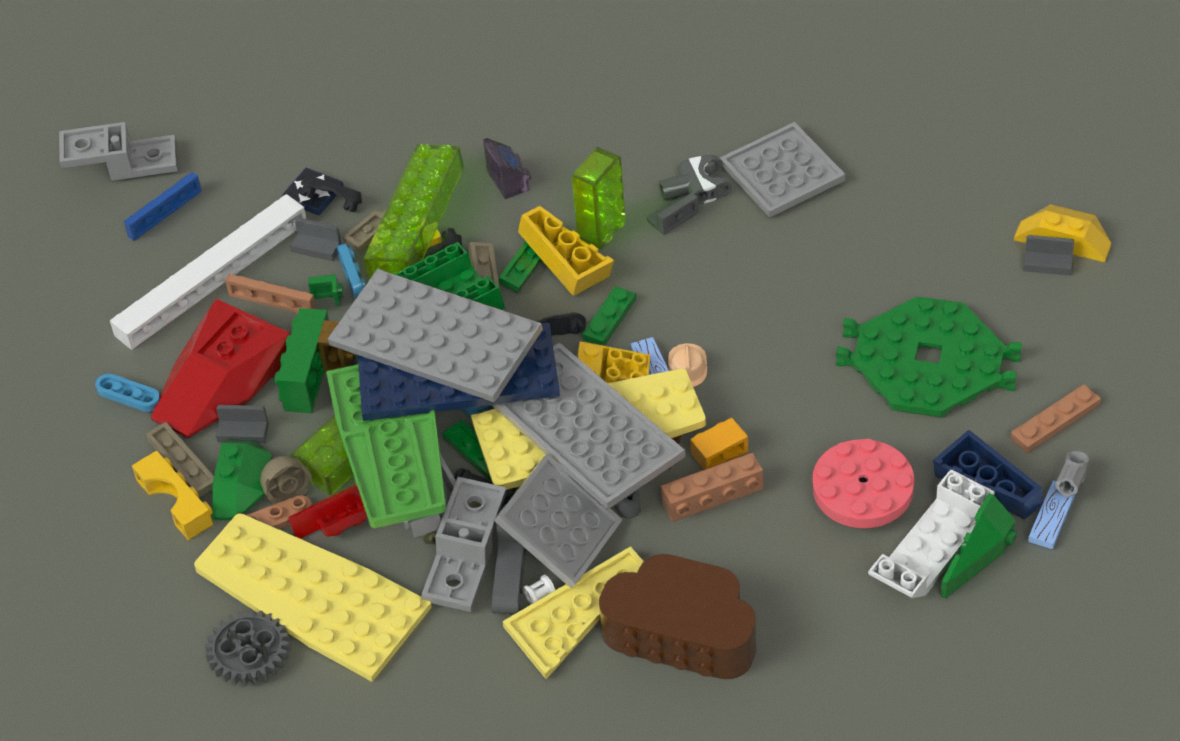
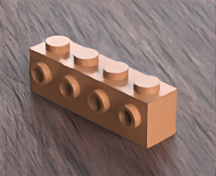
M753 453L744 455L661 485L662 505L671 522L680 520L762 490L763 469Z

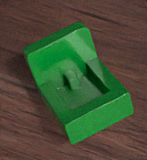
M336 274L308 277L310 294H313L314 300L334 297L335 306H340V297H344L342 283L337 282Z

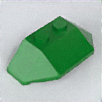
M230 439L221 443L213 478V520H232L235 515L245 513L265 496L260 483L261 472L273 456L272 453L254 440Z

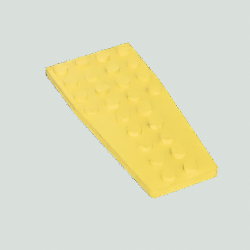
M685 369L607 383L670 438L706 426L705 414ZM496 409L470 415L492 484L506 487V490L521 486L546 454Z
M241 513L234 516L194 563L198 574L258 613L262 610L264 617L271 613L272 621L279 618V625H285L288 634L309 648L371 682L375 680L432 608L430 601L422 600L421 596L364 566Z

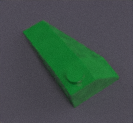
M991 493L987 495L974 517L976 523L972 534L966 533L960 554L955 555L942 580L941 597L945 599L1001 556L1007 546H1012L1016 540V520Z

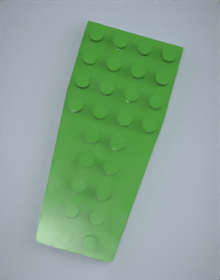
M358 364L326 371L337 427L370 526L372 528H379L444 513L446 511V500L435 411L363 421Z

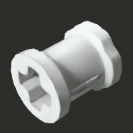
M543 575L540 577L541 580L530 586L525 585L522 587L523 594L530 605L555 591L554 585L548 576Z

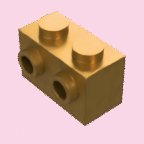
M324 320L320 332L318 346L324 373L348 367L351 362L355 361L356 354L331 346L328 342L329 336L340 321Z

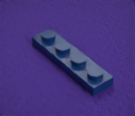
M191 172L126 219L124 224L128 237L135 241L202 192L198 176Z

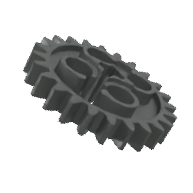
M251 609L246 616L239 611L237 618L230 614L229 622L220 620L221 628L213 627L214 635H208L207 637L209 643L205 644L210 669L215 671L216 677L222 676L225 683L232 678L233 685L235 686L239 680L243 681L244 686H247L249 680H252L257 685L258 678L260 677L268 681L267 674L277 675L275 667L283 668L282 660H288L289 658L287 652L291 651L290 639L285 625H279V618L272 621L271 613L264 617L262 610L257 615H253ZM230 631L231 635L233 634L234 637L232 640L234 650L232 652L228 641V635ZM266 643L265 647L268 654V663L266 664L262 658L264 654L261 646Z

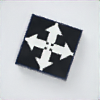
M306 167L281 197L287 194L301 204L305 211L320 216L337 195L332 191L318 189L315 191L312 199L302 196L303 185H301V181L307 175L344 186L343 181Z

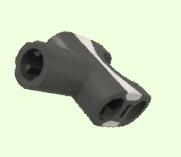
M704 155L684 160L677 168L679 176L659 181L660 192L664 200L692 192L698 197V205L726 196L731 191L732 186L727 178L710 177L721 166L718 157L715 155ZM715 162L714 165L706 167L708 163ZM726 185L723 189L717 190L720 186Z

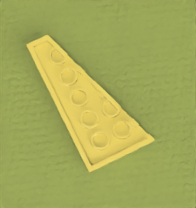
M630 546L584 573L572 588L565 584L502 621L503 627L543 677L547 679L600 620L599 597L606 582L613 576L623 572L637 573L644 561Z

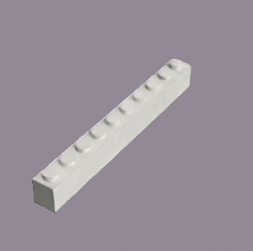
M287 194L275 201L247 223L241 225L233 233L223 238L219 243L205 251L198 258L188 263L180 271L170 276L166 281L111 319L110 324L114 336L133 350L225 283L229 274L236 275L297 230L296 219H306L304 207Z

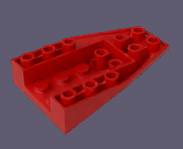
M215 299L177 358L161 392L160 399L150 416L151 420L159 424L166 422L173 431L187 438L194 436L219 420L216 410L218 405L242 406L253 399L281 368V355L286 352L287 336L291 335V333L219 299Z

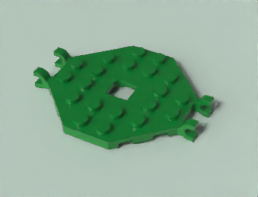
M916 296L861 325L854 319L844 318L843 337H856L858 340L855 353H852L846 347H837L836 366H852L858 373L861 372L877 394H881L887 400V405L892 410L943 417L949 413L950 409L958 405L962 407L977 399L978 395L986 390L989 392L995 388H1004L1008 391L1015 390L1017 372L1006 371L1000 374L1003 358L1020 362L1022 342H1011L1008 345H1004L962 302ZM924 346L938 348L941 351L939 363L915 360L918 348Z

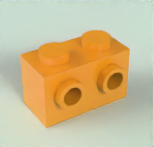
M732 417L724 422L717 423L714 427L703 433H698L690 439L691 455L703 470L731 461L749 452L748 436Z

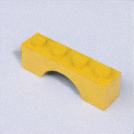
M156 450L132 465L136 481L148 495L165 493L177 498L175 505L170 511L175 526L187 540L213 525L211 519L213 512L209 504L199 499V495L193 486H187L184 476L181 472L173 470V465L167 457L163 458Z

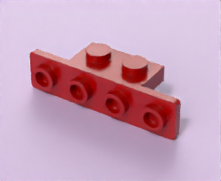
M357 484L288 517L292 532L299 539L317 530H320L327 538L337 536L344 529L353 525H360L367 519Z

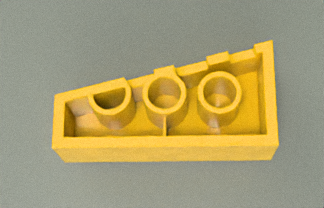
M538 206L521 215L518 233L572 296L610 277L614 260L609 256L604 257L600 254L598 248L593 244L588 245L581 240L578 233L565 228L562 221L543 207Z

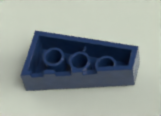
M970 430L966 431L933 459L935 477L942 480L950 470H953L995 492L994 496L1008 512L1023 519L1029 517L1043 504L1042 487Z

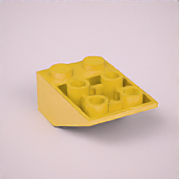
M579 342L576 357L606 383L649 375L650 354Z

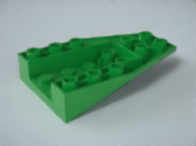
M458 242L447 246L433 255L427 256L425 259L395 274L500 310L506 309L497 284L489 276L482 278L475 271L468 252Z

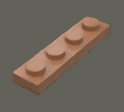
M229 274L225 280L228 294L232 297L298 313L299 308L316 309L313 294L305 291L293 290L285 286H277Z
M1083 384L1013 430L1010 439L1028 453L1101 404V398Z

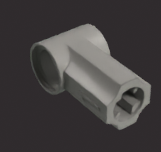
M1081 451L1067 453L1065 464L1055 485L1060 495L1070 497L1073 494H1077L1081 483L1085 481L1089 457Z

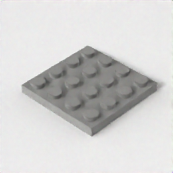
M795 122L720 157L721 166L769 218L845 181V173Z
M547 453L494 521L572 588L623 519L610 508L607 510Z

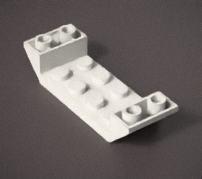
M950 470L937 486V498L890 557L882 554L870 568L868 574L911 598L926 596L949 567L955 555L960 553L966 533L972 534L976 523L974 517L989 493L994 495L995 492Z

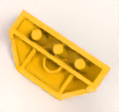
M1051 204L1022 220L1014 236L1015 241L1026 243L1027 235L1074 239L1073 255L1100 262L1106 261L1111 248V241L1096 215Z

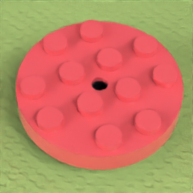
M872 439L850 440L833 446L819 458L813 471V496L818 507L829 518L845 526L874 528L886 525L899 518L907 510L913 498L914 473L909 461L894 447Z

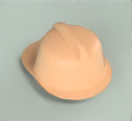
M685 343L677 345L669 352V371L685 369L692 386H698L705 380L707 375L705 351L695 344Z

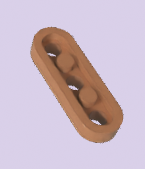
M299 495L246 516L276 529H282L290 526L289 516L312 506V503L308 497Z

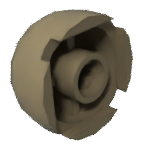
M282 455L271 459L264 466L261 472L260 483L268 500L273 504H277L295 496H304L308 491L306 486L309 481L311 482L312 477L308 468L298 458Z

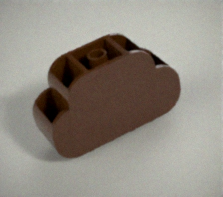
M658 554L646 559L639 567L637 573L623 572L610 578L599 597L602 637L606 645L614 651L624 653L629 657H639L647 659L652 663H662L679 670H689L705 677L712 676L720 679L740 677L752 665L756 654V617L752 607L740 599L739 581L728 569L675 555Z

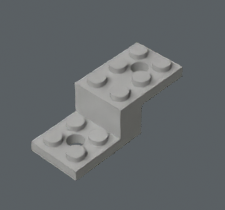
M126 122L59 131V159L61 168L106 162L111 181L177 172L175 135L130 141Z
M462 477L457 478L435 536L436 557L421 594L422 600L467 612L472 611L493 552L492 533L496 524L494 520L502 508L507 494L506 487ZM472 502H479L482 504L478 508H471L469 506V504ZM450 580H458L460 584L458 586L452 587L449 586L447 582Z

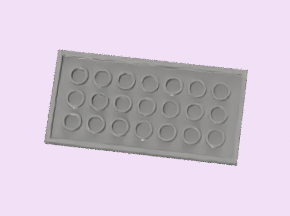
M377 269L331 333L328 342L331 346L495 403L543 328L539 322Z
M560 342L553 346L560 396L492 404L498 412L539 449L555 459L569 476L607 510L686 457L685 450Z

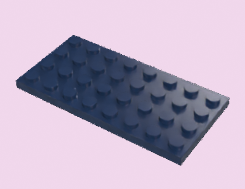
M550 323L542 324V332L495 403L358 355L363 421L430 413L432 410L438 412L560 396Z

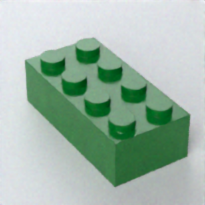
M299 308L297 317H294L292 320V333L287 336L286 340L287 349L281 355V369L275 375V385L279 387V401H282L284 411L310 414L313 412L324 375L318 339L324 320L329 321L327 310Z

